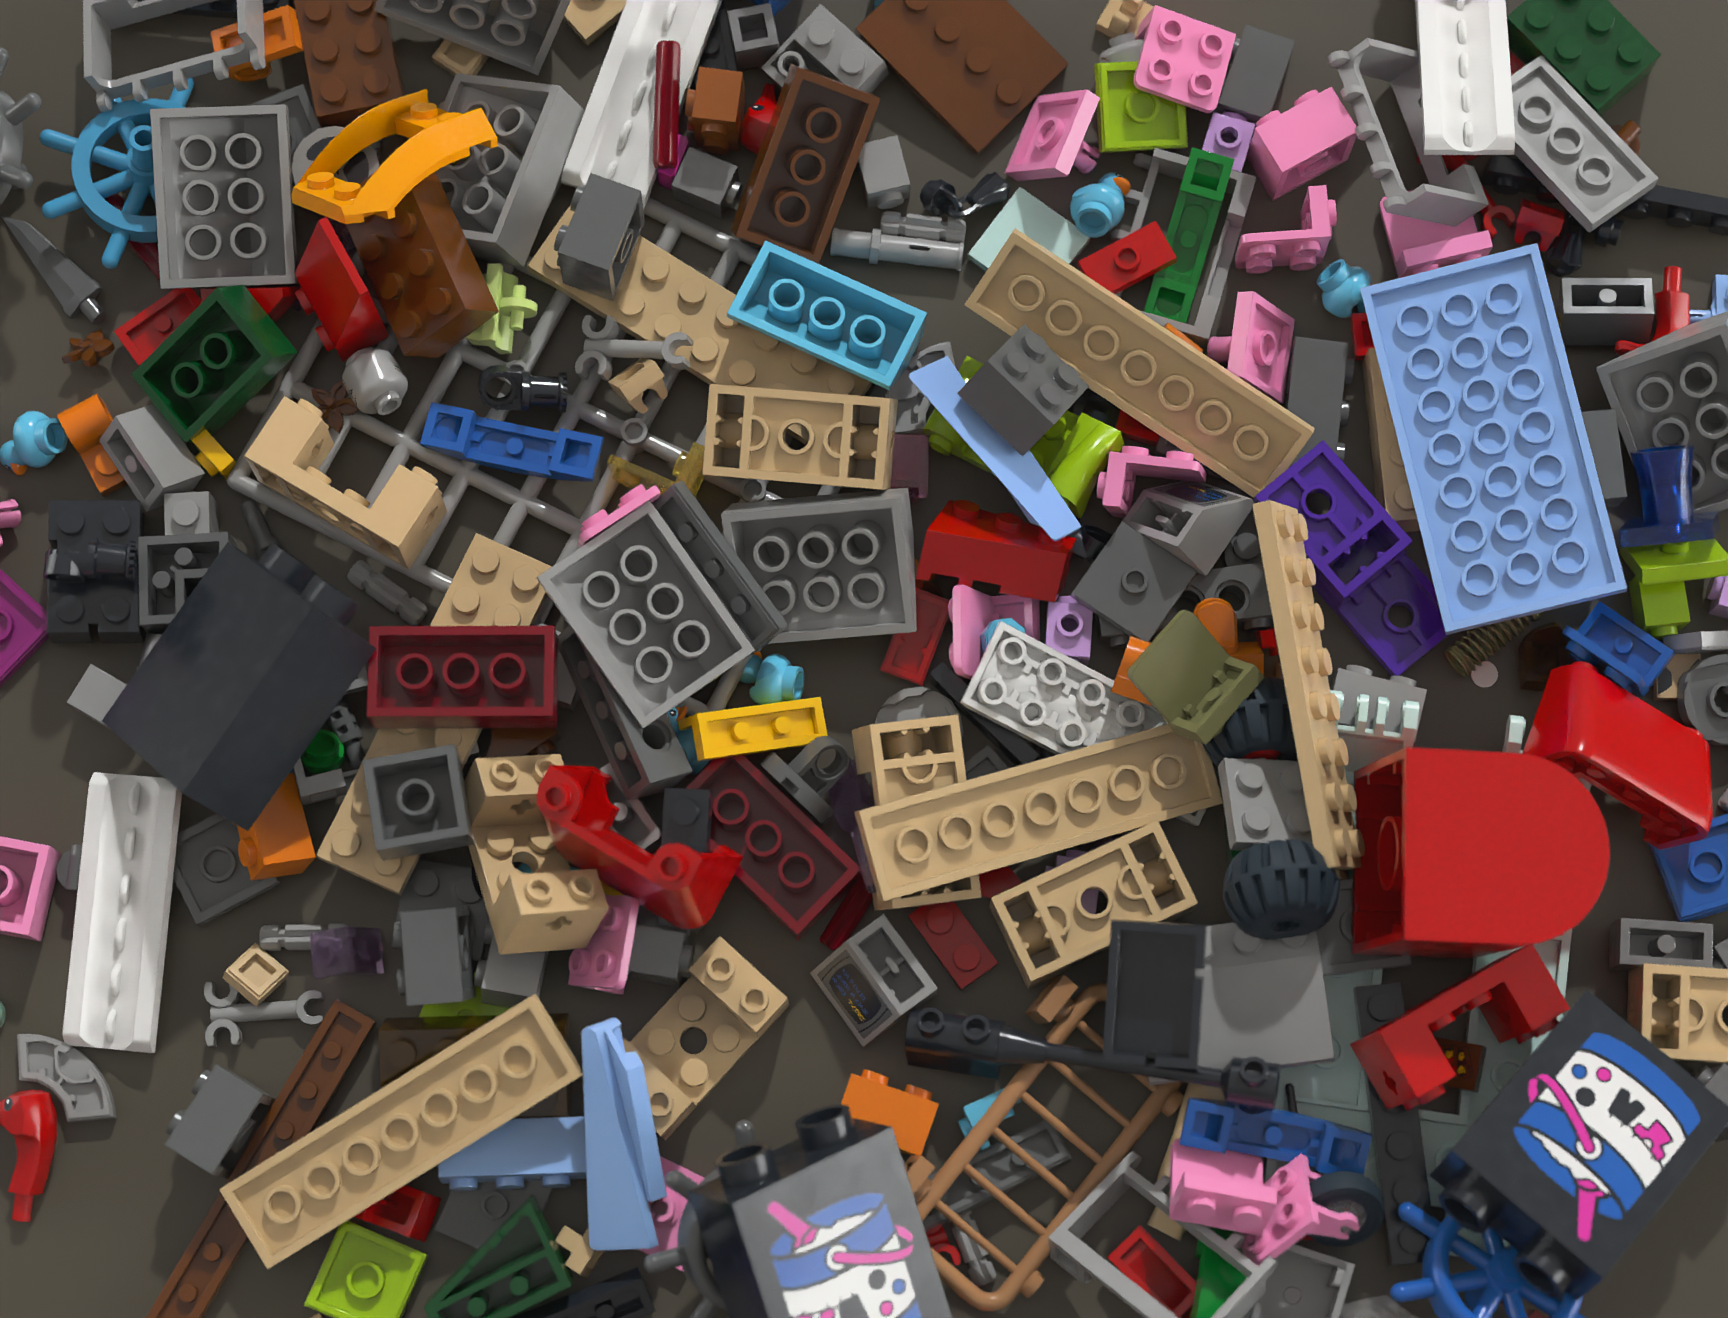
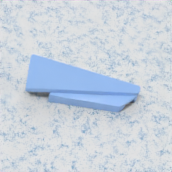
M948 356L910 373V380L1008 489L1030 523L1042 527L1054 541H1058L1081 528V525L1031 451L1028 450L1022 457L957 394L966 382Z
M615 1017L585 1027L581 1032L589 1246L596 1251L650 1249L658 1246V1239L648 1201L653 1202L667 1196L644 1067L636 1051L625 1053L620 1028L621 1024Z

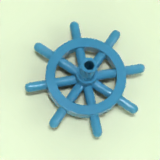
M188 78V89L177 91L174 86L168 101L148 98V100L138 103L135 99L122 102L121 98L113 99L112 110L101 112L86 125L78 138L50 129L43 130L40 133L39 139L42 145L72 155L71 168L75 191L46 202L42 206L41 212L45 218L54 219L83 207L88 216L98 226L111 233L101 259L103 266L108 269H114L118 266L129 240L142 243L158 242L156 216H139L147 196H152L155 202L151 127L147 126L151 125L150 109L186 108L185 106L194 87L193 78ZM119 133L128 153L124 154L102 146L111 137ZM93 162L122 171L96 183H93L91 179ZM131 188L122 211L104 200L106 197Z

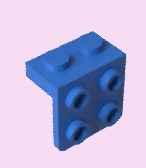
M1600 601L1578 631L1568 625L1562 631V635L1567 643L1565 649L1571 653L1569 656L1575 662L1582 661L1597 666L1604 671L1603 675L1630 693L1634 691L1642 698H1644L1675 655L1672 649Z

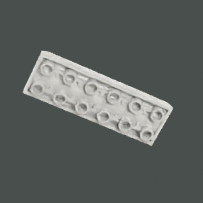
M722 0L626 1L565 162L561 183L575 188L579 185L585 187L590 173L641 190L644 211L658 174V169L653 164L656 45L662 40L677 41L680 44V115Z
M1415 0L1424 155H1514L1515 126L1506 0Z
M1002 621L998 623L960 702L966 708L1056 755L1168 724L1153 706L1111 692L1114 684L1112 679ZM1212 761L1217 782L1219 783L1220 777L1218 766H1216ZM1207 808L1176 818L1194 826H1199Z
M94 772L90 779L63 1023L64 1043L68 1045L155 1053L182 793L166 778Z

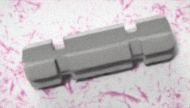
M891 211L883 212L881 217L880 230H882L884 235H904L909 238L935 241L946 240V242L964 243L966 222L963 220L948 218V222H942V217L908 213L907 217H901V213Z
M363 560L357 561L347 575L348 580L361 590L365 588V592L394 614L399 612L401 619L411 626H417L425 618L428 612L425 604L415 597L410 599L408 592L381 573L376 575L374 568Z
M344 923L329 924L328 927H324L322 924L286 925L285 928H281L279 925H264L260 929L259 942L260 947L265 951H281V947H285L287 950H324V946H328L330 949H346L350 943L349 926Z
M971 1210L960 1215L965 1222L980 1234L975 1219H970L969 1214L972 1213ZM953 1224L954 1228H951L964 1263H968L970 1266L968 1273L972 1283L980 1287L993 1282L996 1279V1273L992 1262H987L985 1255H988V1253Z

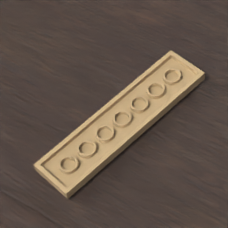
M570 206L527 265L530 273L605 320L607 316H613L619 328L637 340L664 341L665 338L675 332L687 334L693 340V346H680L675 351V356L685 357L690 362L689 368L685 370L708 384L864 396L872 385L870 381L728 318L727 312L736 297L734 293L642 236H639L613 301L563 284L561 269L557 266L558 251L554 250V243L562 225L569 226L574 214L570 210ZM795 423L786 430V433L805 445L808 444L809 432L804 425Z
M1016 228L965 303L966 307L1011 337L1025 324L1032 332L1040 335L1047 343V346L1058 357L1078 372L1080 378L1089 385L1088 388L1184 452L1193 454L1196 460L1253 498L1289 468L1314 433V427Z
M1271 500L1255 503L1252 505L1313 846L1322 854L1328 868L1343 871L1361 868L1360 857L1365 855V844L1361 831L1355 829L1352 811H1355L1357 808L1355 791L1350 783L1347 784L1344 766L1348 765V750L1345 741L1338 736L1336 720L1340 719V706L1336 695L1330 692L1328 675L1332 674V662L1328 650L1322 648L1320 630L1324 629V617L1320 605L1314 603L1311 586L1316 584V573L1311 559H1306L1303 541L1308 539L1307 524L1303 515L1298 514V509Z
M476 533L430 626H533L548 596L537 580V577L552 566ZM483 728L378 729L364 760L455 744L460 754L463 770ZM362 763L316 856L320 860L401 896L421 854L383 861L377 853Z
M1165 724L859 810L854 813L879 902H883L1133 830L1157 820L1160 822L1222 804L1223 800L1212 761L1206 753L1203 744L1177 734L1169 724Z
M535 993L219 1190L266 1268L269 1269L583 1075V1070Z

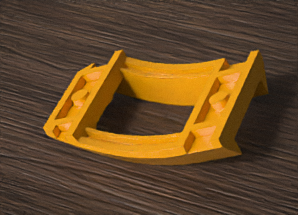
M427 89L414 92L380 104L346 126L322 150L298 184L293 187L291 193L292 203L343 224L364 222L365 217L373 214L391 219L395 217L394 208L423 179L452 162L470 156L469 147L480 144L494 148L498 146V139L482 108L463 114L447 112L438 109L436 104L428 103ZM395 133L410 138L382 163L363 188L358 183L346 182L334 177V174L349 159L369 145Z

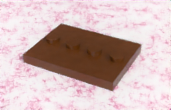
M884 0L854 31V34L885 61L886 66L975 156L1069 65L1007 0Z

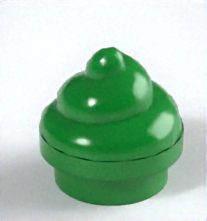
M319 730L300 757L302 765L308 772L315 775L337 770L344 759L343 744L334 733L328 730Z

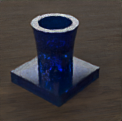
M1694 445L1661 446L1630 452L1640 491L1643 519L1627 520L1619 529L1621 548L1715 538L1720 530L1718 511L1694 514L1692 463Z

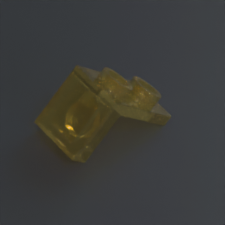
M693 442L689 453L681 452L672 473L673 476L677 477L675 482L612 454L609 455L606 463L609 470L614 473L612 478L629 488L634 489L639 484H643L647 488L656 485L661 492V496L674 483L683 481L693 496L696 497L705 475H702L705 446Z

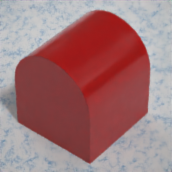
M1404 748L1354 771V791L1357 808L1353 811L1355 829H1359L1362 833L1365 855L1360 857L1362 867L1353 869L1352 954L1458 959L1486 956L1540 943L1564 934L1577 925L1598 900L1604 887L1609 867L1610 849L1607 828L1601 811L1592 795L1574 775L1561 766L1541 757L1521 753Z

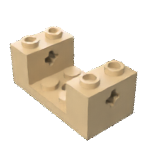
M709 384L702 475L881 490L891 489L898 399ZM795 423L804 425L809 432V442L800 450L790 448L785 441L786 430Z
M284 396L245 454V458L257 480L409 570L447 513L441 496L442 492L436 486L437 479L417 466L411 471L399 464L371 508H367L370 503L364 497L350 489H346L343 494L330 486L331 479L318 470L335 445L328 431L329 426L321 418L323 415L322 411L304 399H300L298 403H295Z
M958 715L870 724L852 730L857 775L871 773L875 806L966 781ZM869 867L874 911L981 898L979 874L879 902Z
M561 754L475 758L464 780L474 845H468L500 955L586 948L609 909L597 869L571 871L568 860L557 852L537 805L536 794L549 765H564ZM523 862L531 868L533 873L523 874L514 868L512 863Z
M1157 820L992 897L989 908L1027 988L1030 989L1068 971L1073 963L1109 947L1112 919L1170 923L1192 913L1198 902ZM1097 889L1104 893L1107 898V908L1103 912L1090 914L1083 909L1081 896L1087 890Z
M721 936L690 967L691 978L679 988L630 1042L626 1039L623 1040L625 1053L636 1051L643 1064L655 1131L665 1141L790 1006L788 998ZM692 1028L702 1030L707 1036L706 1047L697 1054H689L681 1046L682 1035Z
M1643 963L1628 971V1024L1676 1063L1689 1061L1728 1064V1027L1722 1020V1011L1728 1005V969Z

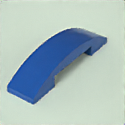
M431 402L420 445L461 460L514 473L558 480L593 482L604 438L562 428L557 433L477 416L473 410Z
M1188 1098L1179 1144L1226 1154V1150L1286 1162H1291L1299 1154H1303L1308 1158L1309 1166L1315 1167L1317 1172L1328 1174L1349 1171L1364 1175L1372 1134L1331 1121L1278 1109L1266 1110L1263 1113L1253 1115L1243 1112L1238 1105L1228 1104L1223 1100Z

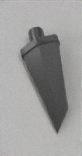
M1 216L64 307V312L72 319L83 312L94 325L102 322L107 313L95 300L102 290V287L96 280H92L28 222Z

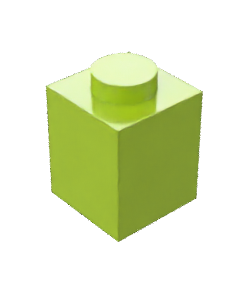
M1635 576L1628 583L1634 623L1655 639L1663 640V637L1677 635L1678 631H1681L1690 622L1684 581L1643 585Z

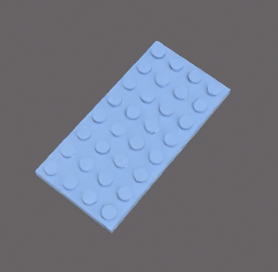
M1535 243L1360 288L1446 635L1627 592L1538 244Z

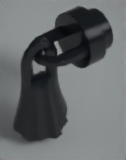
M993 172L992 174H986L969 193L959 199L956 196L954 186L942 179L930 180L923 186L920 192V201L923 203L924 209L935 216L946 214L953 219H960L969 216L980 208L1005 201L1008 198L1010 188L1005 179L998 173ZM967 202L971 205L970 208L963 211L962 205Z
M1570 212L1564 218L1559 236L1556 237L1552 245L1543 254L1547 268L1558 277L1570 275L1573 271L1582 267V245L1587 230ZM1617 214L1590 232L1596 235L1595 245L1605 248L1607 244L1616 246L1624 224L1623 220L1616 219ZM1572 219L1575 226L1579 228L1577 234L1569 232Z

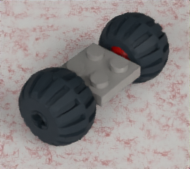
M1266 677L1242 701L1238 709L1225 722L1223 730L1206 745L1203 744L1210 759L1218 766L1230 850H1243L1233 858L1224 877L1223 900L1230 918L1245 934L1260 939L1277 940L1307 935L1327 924L1334 915L1338 905L1340 881L1336 869L1328 868L1322 854L1313 846L1284 680Z

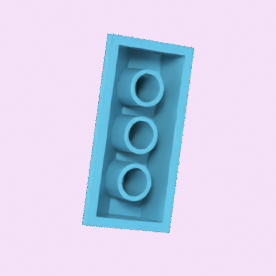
M765 240L727 312V317L890 390L905 372L923 337L927 313Z

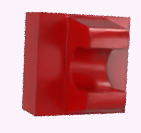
M1522 198L1516 213L1515 242L1521 245L1526 233L1536 231L1541 235L1538 245L1539 251L1545 252L1555 236H1559L1564 222V211Z

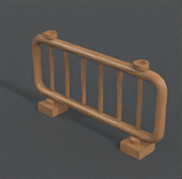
M1065 975L1053 977L1025 1013L1038 1024L1050 1023L1052 1019L1057 1022L1044 1038L1048 1040V1043L1063 1045L1077 1027L1103 1049L1104 1038L1082 1019L1097 1002L1106 1001L1107 983H1097L1088 986L1073 1001L1070 997L1078 986ZM1049 1061L1037 1064H1023L932 1180L928 1176L935 1166L922 1155H911L904 1166L922 1222L935 1207L1011 1272L997 1291L992 1293L984 1292L930 1247L940 1280L968 1304L981 1311L993 1312L1005 1308L1019 1293L1026 1298L1033 1295L1045 1278L1037 1269L1050 1254L1048 1237L1125 1158L1160 1112L1169 1117L1180 1107L1184 1095L1178 1091V1088L1183 1082L1149 1085L1148 1077L1133 1075L1152 1093L1133 1118L1129 1120L1066 1065ZM1048 1063L1124 1127L1123 1131L1103 1156L1098 1154L1026 1092ZM1019 1099L1024 1101L1096 1163L1075 1192L1071 1191L998 1128V1125ZM991 1134L1068 1199L1046 1229L969 1164ZM962 1171L1040 1236L1018 1265L1012 1262L940 1200Z

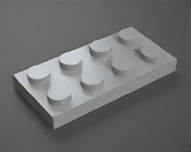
M1542 55L1511 75L1515 126L1514 154L1588 233L1655 187L1659 178Z

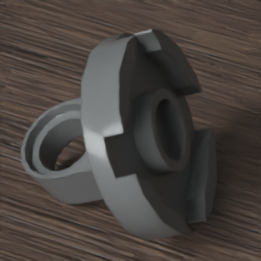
M830 736L815 738L789 765L773 751L760 763L823 826L836 814L822 799V796L843 776L850 762L849 753L837 740ZM835 749L836 756L832 764L823 769L817 768V761L821 753L825 750Z

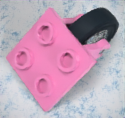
M1299 1154L1287 1165L1280 1167L1273 1176L1263 1183V1186L1277 1188V1204L1261 1236L1240 1232L1245 1236L1242 1252L1243 1255L1259 1266L1269 1256L1273 1259L1277 1258L1305 1235H1308L1318 1243L1335 1247L1350 1246L1363 1242L1375 1234L1383 1222L1384 1204L1381 1192L1370 1178L1356 1172L1339 1171L1322 1176L1310 1171L1308 1158L1303 1154Z

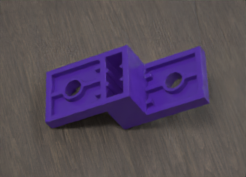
M1324 440L1254 497L1253 501L1255 503L1271 500L1298 509V514L1303 515L1308 529V539L1303 541L1306 559H1311L1316 573V584L1312 587L1390 676H1401L1448 636L1445 633L1434 585L1405 554L1413 542L1412 539ZM1312 493L1325 495L1330 502V510L1321 515L1312 513L1306 506V497ZM1393 606L1407 608L1412 615L1411 625L1406 628L1395 627L1388 619L1389 609Z

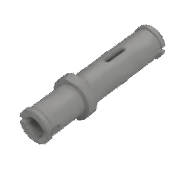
M833 227L830 256L837 255L869 259V264L878 265V260L961 271L964 243L884 235L882 230L873 229L872 233Z

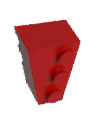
M949 500L926 531L915 579L930 581L931 573L957 577V585H966L971 588L973 580L1000 585L999 593L1055 602L1065 587L1077 538L1066 536L1058 541H1054L1042 527L1024 523L1017 515L1011 513L995 514L981 510L978 504L968 500Z

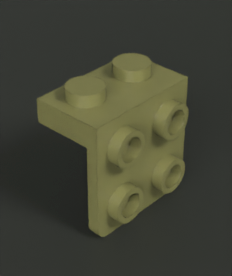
M1187 610L1179 611L1128 669L1130 681L1177 734L1205 745L1223 730L1225 722L1238 709L1242 701L1265 678L1254 664L1230 657L1194 613Z

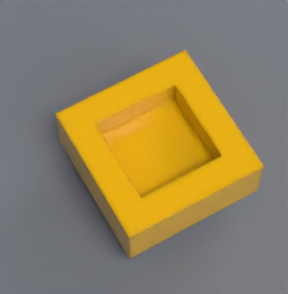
M205 429L192 439V442L200 451L194 458L211 477L219 472L227 481L236 462Z

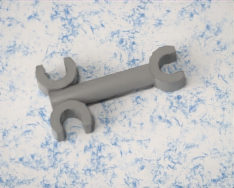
M586 315L583 319L582 329L588 338L584 342V353L576 361L575 370L576 374L584 380L588 379L590 367L599 363L598 375L603 380L609 381L613 368L611 362L606 357L665 359L677 370L689 368L690 362L685 357L675 356V351L680 346H693V340L683 332L672 333L664 341L615 340L619 334V325L613 316H607L606 325L600 332H596L597 321L591 315Z
M206 982L204 986V996L211 1004V1024L205 1032V1041L209 1047H217V1033L225 1028L231 1032V1044L240 1046L242 1031L234 1022L300 1018L308 1025L320 1026L324 1019L323 1016H309L307 1013V1005L311 1001L324 1000V994L316 990H309L303 993L298 1000L262 1002L256 1007L252 1003L236 1004L241 994L230 984L229 995L224 999L216 997L215 983Z

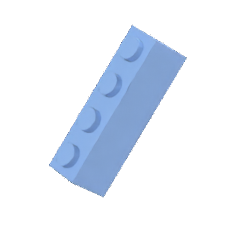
M584 1117L511 1119L439 1163L438 1177L442 1184L449 1183L450 1190L453 1191L478 1189L477 1182H496L497 1189L524 1188V1181L543 1180V1187L548 1188L571 1186V1179H587Z

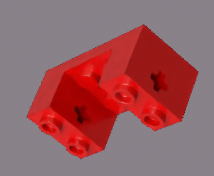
M1533 944L1524 946L1494 960L1350 1044L1386 1109L1403 1104L1407 1111L1419 1104L1424 1105L1446 1092L1443 1083L1455 1077L1456 1074L1432 1032L1456 1020V1016L1467 1010L1470 1011L1479 1007L1499 1044L1513 1038L1517 1040L1518 1044H1522L1533 1037L1538 1038L1555 1028L1559 1023L1556 1017L1569 1010L1570 1007Z

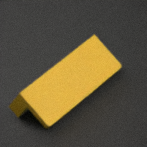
M821 697L697 713L678 721L679 730L692 729L698 761L807 746L817 737L828 736Z

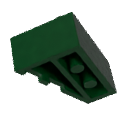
M533 1194L428 1298L424 1309L429 1318H509L572 1286L574 1276L570 1268L565 1265L566 1260L557 1242H555V1238Z

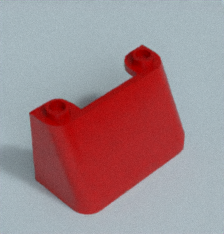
M1576 661L1570 665L1552 669L1522 754H1529L1549 760L1567 770L1577 779L1583 778L1642 814L1639 826L1646 829L1643 840L1659 850L1706 838L1713 819L1710 745L1703 739V734L1696 729L1681 725L1599 674L1598 669L1589 663Z
M549 765L536 795L537 805L557 852L563 858L583 870L597 869L599 879L625 896L637 898L641 906L678 928L694 929L707 924L744 856L725 845H718L712 853H698L680 843L666 844L652 855L610 829L620 811V808L610 803L607 796L606 786L609 785L612 779L611 776L594 766Z

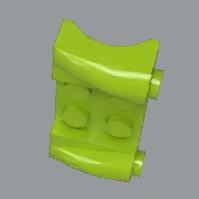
M966 356L958 372L967 383L984 364ZM935 408L923 428L927 438L926 443L941 454L949 456L951 453L994 475ZM1067 410L1029 450L1073 515L1081 519L1098 481L1099 473L1103 472L1108 465L1109 452H1120L1124 445L1121 431L1084 413L1078 416Z

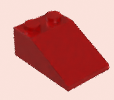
M328 218L320 219L296 269L295 276L301 289L294 293L306 315L308 316L315 312L322 325L315 328V331L326 351L329 352L335 348L341 360L345 361L355 352L371 347L390 336L368 289Z

